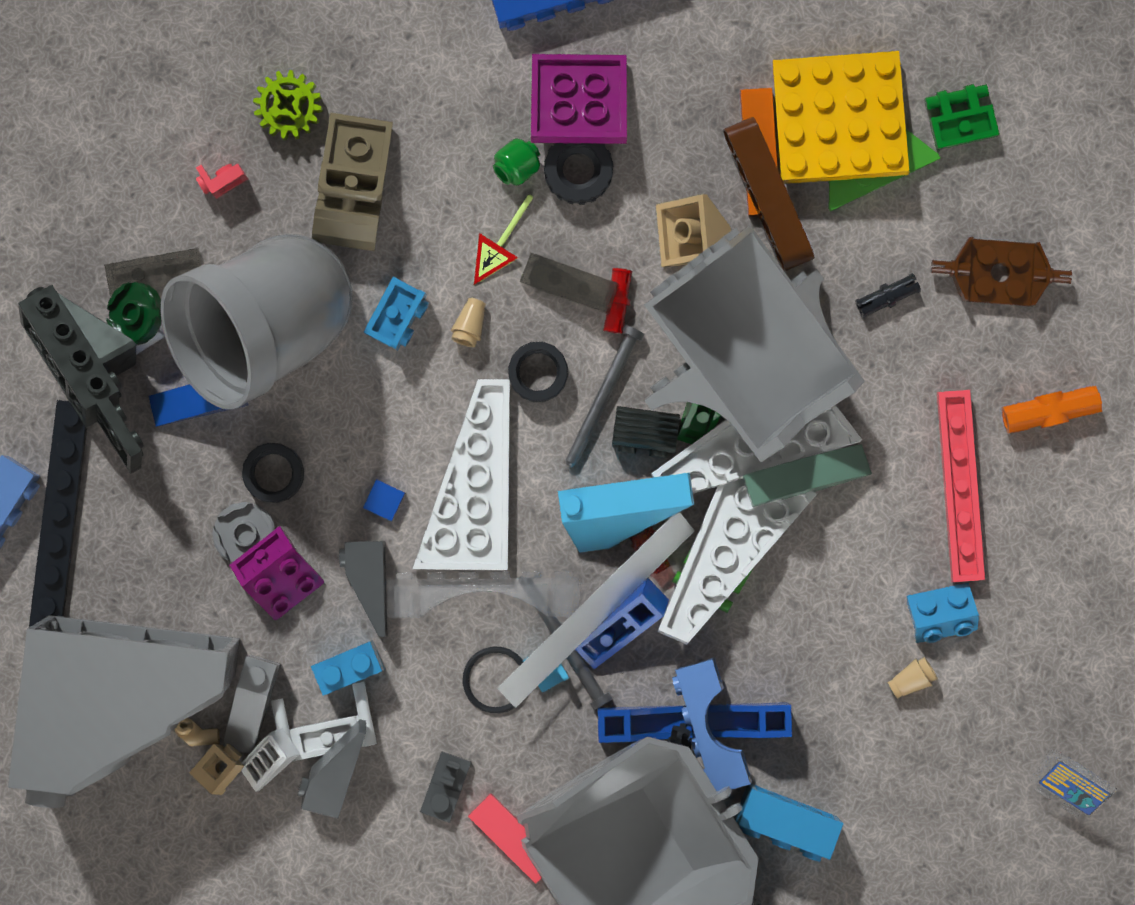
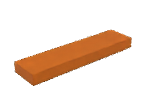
M772 88L740 90L742 121L750 117L755 118L777 167ZM746 188L748 216H759Z

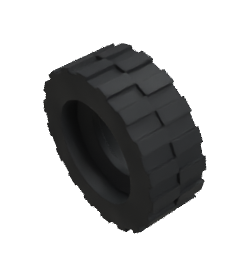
M555 143L553 146L551 145L545 157L544 175L550 191L558 199L567 201L568 204L572 205L573 203L585 205L587 202L592 203L596 201L598 197L605 193L611 184L614 166L609 149H606L604 143ZM584 154L592 160L594 174L588 182L579 185L573 184L564 176L563 165L571 155Z

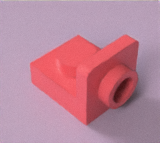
M238 163L234 166L232 164L223 166L216 171V177L211 179L202 165L196 167L200 174L196 178L199 186L205 194L211 192L216 199L248 180V177Z

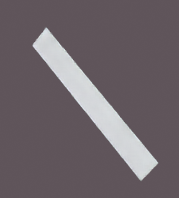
M679 512L670 517L497 688L515 708L695 531L683 515Z

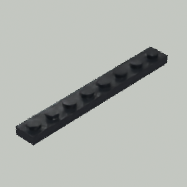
M57 400L29 627L50 615L64 617L87 428L70 401Z

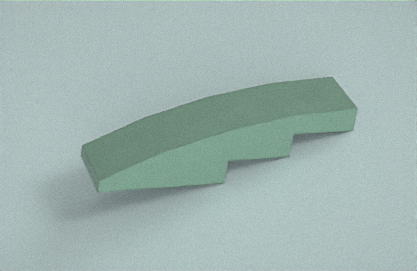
M859 444L743 475V480L751 505L756 507L810 491L823 490L871 475L872 473L863 446Z

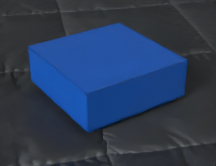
M376 479L363 508L389 521H393L405 492Z

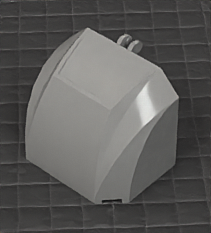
M647 736L592 766L517 815L518 823L524 825L526 837L521 840L522 847L558 905L753 904L759 858L733 818L734 815L742 810V806L740 803H737L729 808L726 807L723 800L730 796L732 790L728 786L716 791L689 747Z

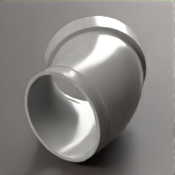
M276 235L260 241L249 250L220 265L205 264L171 279L166 284L161 298L162 326L171 354L189 384L211 404L222 409H235L266 394L275 381L313 360L333 343L349 319L353 299L352 286L344 265L335 253L324 244L302 235Z

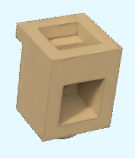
M213 744L189 773L209 793L223 795L226 787L244 767L239 761L242 755L230 744H227L225 747ZM224 762L227 764V767L221 773L219 767Z

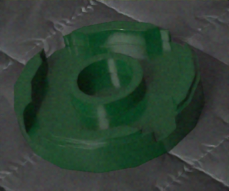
M139 282L122 284L113 292L107 305V310H110L109 318H106L107 324L131 338L136 346L147 343L156 335L162 322L161 298L158 292L150 285Z

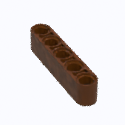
M750 117L723 129L727 145L782 269L788 271L813 260L815 257L811 244L755 118Z

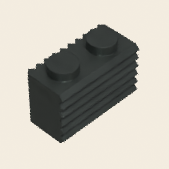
M617 406L612 445L618 446L617 452L636 454L638 448L649 450V456L668 458V453H675L680 414Z

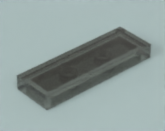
M194 248L104 264L109 295L112 296L117 288L128 282L148 284L154 289L165 287L171 279L202 266L199 249Z
M530 253L520 279V283L605 314L609 313L619 288V284L534 253Z

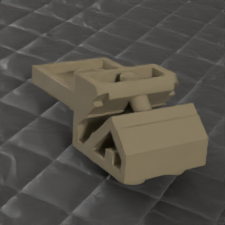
M330 113L317 191L319 196L314 212L312 239L322 244L375 251L393 122Z

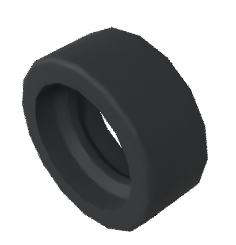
M543 341L530 342L521 346L512 355L508 366L509 380L514 391L523 399L531 402H546L555 398L564 389L568 379L567 362L563 354L554 345ZM541 353L549 356L554 361L557 367V376L549 388L535 391L523 384L519 369L526 357Z
M266 443L257 446L248 454L243 463L242 478L245 487L253 497L263 502L280 503L289 500L299 491L304 481V467L301 458L293 449L280 443ZM270 454H277L286 458L292 469V477L289 484L284 489L276 492L261 488L255 478L257 463L264 456Z

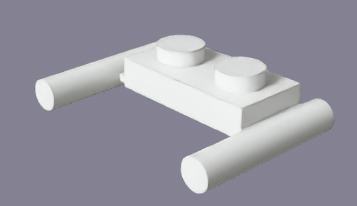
M364 681L352 684L358 715L289 729L283 698L271 700L276 730L283 728L300 753L293 761L324 755L359 719L366 720V734L362 747L377 744Z

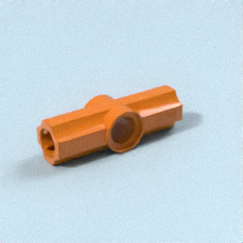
M1089 386L1066 393L1059 391L1034 397L1035 400L1001 407L1007 433H1015L1038 426L1045 428L1069 422V419L1102 412V400L1097 387Z

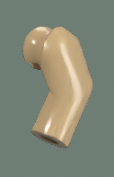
M189 718L179 722L175 728V733L189 746L220 744L218 728L203 730Z

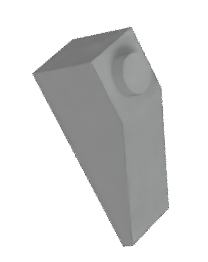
M252 654L246 656L223 741L224 747L230 744L238 751L250 754L256 747L281 663Z

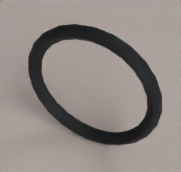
M492 646L476 652L469 659L463 672L462 684L467 698L475 707L488 713L500 714L508 712L515 707L511 703L501 707H491L478 701L469 685L471 668L479 658L491 653L508 655L519 666L523 663V659L508 648Z

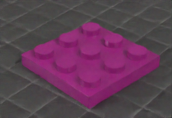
M532 54L531 143L627 144V55Z

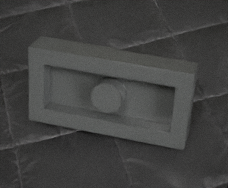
M441 751L420 813L450 823L471 761Z

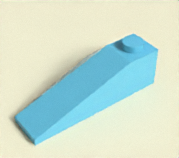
M690 473L558 491L562 524L579 553L610 549L620 542L643 532L654 524L664 521L694 505Z

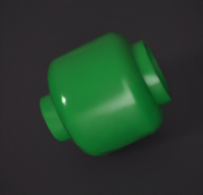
M515 138L495 153L494 172L503 183L519 186L539 171L540 162L538 157L540 152L531 141L525 142L522 139Z

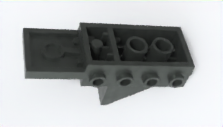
M53 285L45 289L44 287H38L32 290L26 299L18 303L22 327L85 427L87 428L98 422L129 473L136 472L142 468V456L144 454L141 448L144 447V444L135 430L130 432L125 424L127 417L119 405V398L122 397L119 389L122 386L117 378V375L136 365L135 342L57 293Z

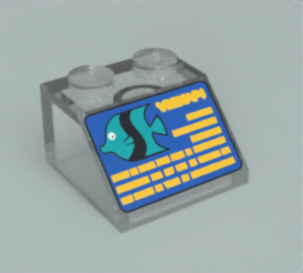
M1052 748L1048 750L1030 778L1032 782L1037 784L1034 789L1036 792L1050 801L1053 796L1059 798L1064 802L1061 808L1077 818L1080 813L1090 818L1117 790L1116 787L1076 761Z

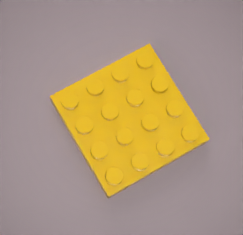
M899 51L773 60L780 174L784 184L909 175Z

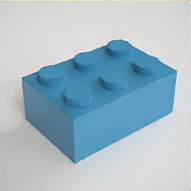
M753 784L746 786L740 802L742 810L735 815V820L744 834L760 839L761 834L770 837L769 840L772 841L773 845L786 850H790L791 846L800 848L799 851L802 852L803 856L818 862L821 861L822 857L831 859L844 824L837 816Z

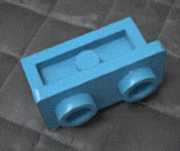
M392 277L363 333L397 351L401 345L406 347L414 333V330L410 328L416 317L421 319L429 305V302L425 300L427 297L426 292Z
M969 583L907 596V605L915 629L914 637L916 643H934L944 637L953 635L966 636L978 630L979 614Z

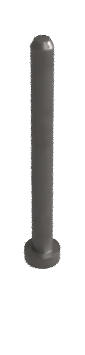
M624 326L623 333L626 335L568 453L565 462L566 465L572 468L577 466L636 341H642L645 335L633 327Z
M528 573L523 574L519 577V582L547 627L553 633L561 626L559 620L532 577ZM574 650L567 659L594 700L590 705L596 710L613 698L609 692L604 694L580 654Z

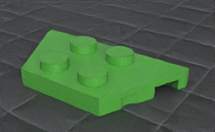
M906 129L909 174L940 159L937 152ZM904 176L828 181V209L830 212Z

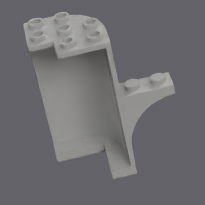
M750 225L741 232L737 227L734 228L714 245L708 247L686 264V266L650 292L653 298L644 304L686 361L673 371L676 376L670 381L665 376L650 387L653 393L644 400L649 408L653 411L662 405L674 402H690L708 407L722 415L734 426L760 462L783 449L807 423L856 392L865 381L837 344L824 319L819 300V289L824 280L817 269L809 275H806L803 271L790 280Z

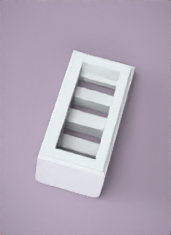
M283 728L270 732L243 760L242 764L244 767L241 771L255 792H257L298 757L300 753ZM271 747L274 748L276 753L279 755V758L276 757L274 752L271 750ZM264 753H266V754L268 755V757H269L270 760L272 761L273 765H271V764L269 763V761H268L267 758L265 757ZM258 759L261 761V763L263 764V766L266 768V770H267L266 772H264V770L262 769V767H261V766L259 765V763L257 762ZM251 765H253V767L261 777L260 779H258V777L250 767Z

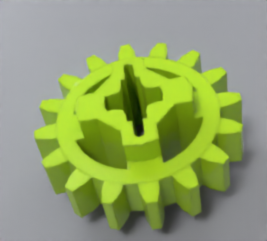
M289 70L287 77H283L280 71H277L276 80L272 81L271 78L266 77L265 81L268 86L266 88L257 87L258 92L262 96L261 98H253V103L260 106V109L254 111V115L257 118L264 117L259 124L263 129L271 126L269 130L271 136L274 137L279 131L283 140H287L289 133H292L296 139H300L299 131L304 130L309 134L311 133L308 126L309 123H319L314 114L323 112V108L315 104V102L320 101L322 97L320 93H312L316 85L314 82L306 85L307 77L303 73L296 79L293 70ZM286 85L296 86L294 90H284L281 87ZM272 94L274 96L273 106L269 108L268 112V100ZM280 95L285 100L287 99L289 102H292L296 115L284 108L283 101L279 97ZM308 99V111L304 117L302 114V106ZM282 120H291L295 124L281 125L278 123Z

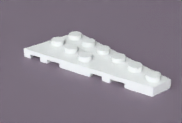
M478 379L413 569L508 570L509 379Z
M835 405L807 423L783 449L760 462L739 432L728 420H725L652 472L651 476L654 478L690 473L694 494L742 479L743 475L856 444L861 442L862 439Z
M743 478L717 486L657 632L687 645L814 499L817 493L810 491L788 499H779L752 507Z

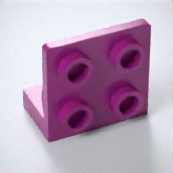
M280 526L229 565L242 588L274 620H278L324 584L323 578L296 550L290 538Z

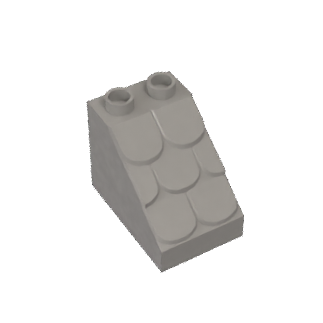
M53 615L27 628L8 788L25 789V803L28 805L44 808L64 807L66 796L76 795V792L120 769L131 761V756L171 735V731L178 726L179 722L222 698L236 675L240 638Z

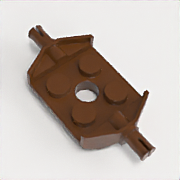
M969 237L954 260H932L931 266H937L931 268V273L949 274V277L953 278L956 290L964 302L1033 307L1047 286L1052 284V282L1068 284L1072 282V278H1069L1072 276V270H1053L1040 242L1022 243L973 239V237ZM996 264L1005 266L1008 271V277L1003 282L994 280L991 275V269Z

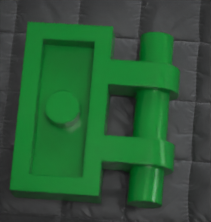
M974 84L966 85L963 87V90L949 93L946 90L936 92V96L924 98L926 110L938 108L941 116L929 119L936 150L990 139L1000 135L993 104L981 107L978 99L989 97L987 84L976 87ZM962 102L967 103L968 110L952 113L951 105Z

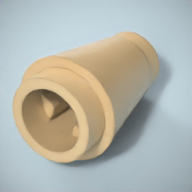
M468 298L467 303L451 329L453 333L451 339L454 342L467 347H475L477 341H481L486 303L475 298Z
M923 657L920 660L914 659L888 684L898 699L901 696L933 686L932 682L937 680L938 677L928 660Z

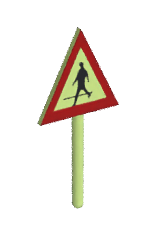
M527 195L497 244L479 233L474 285L518 259L517 256L504 249L503 245L532 201V195Z

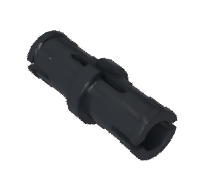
M911 273L909 276L890 285L886 283L880 285L879 290L856 299L855 304L857 308L864 307L860 311L862 318H866L868 315L887 306L892 308L896 306L897 301L921 292L918 282L906 287L917 280L915 275Z

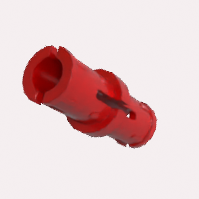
M612 268L609 296L605 298V303H607L606 319L603 327L605 332L623 334L625 313L631 301L628 299L633 272L631 270Z

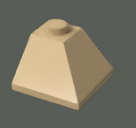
M707 194L656 204L661 267L688 264L731 231L730 225Z

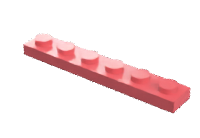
M970 390L937 392L951 582L985 580Z

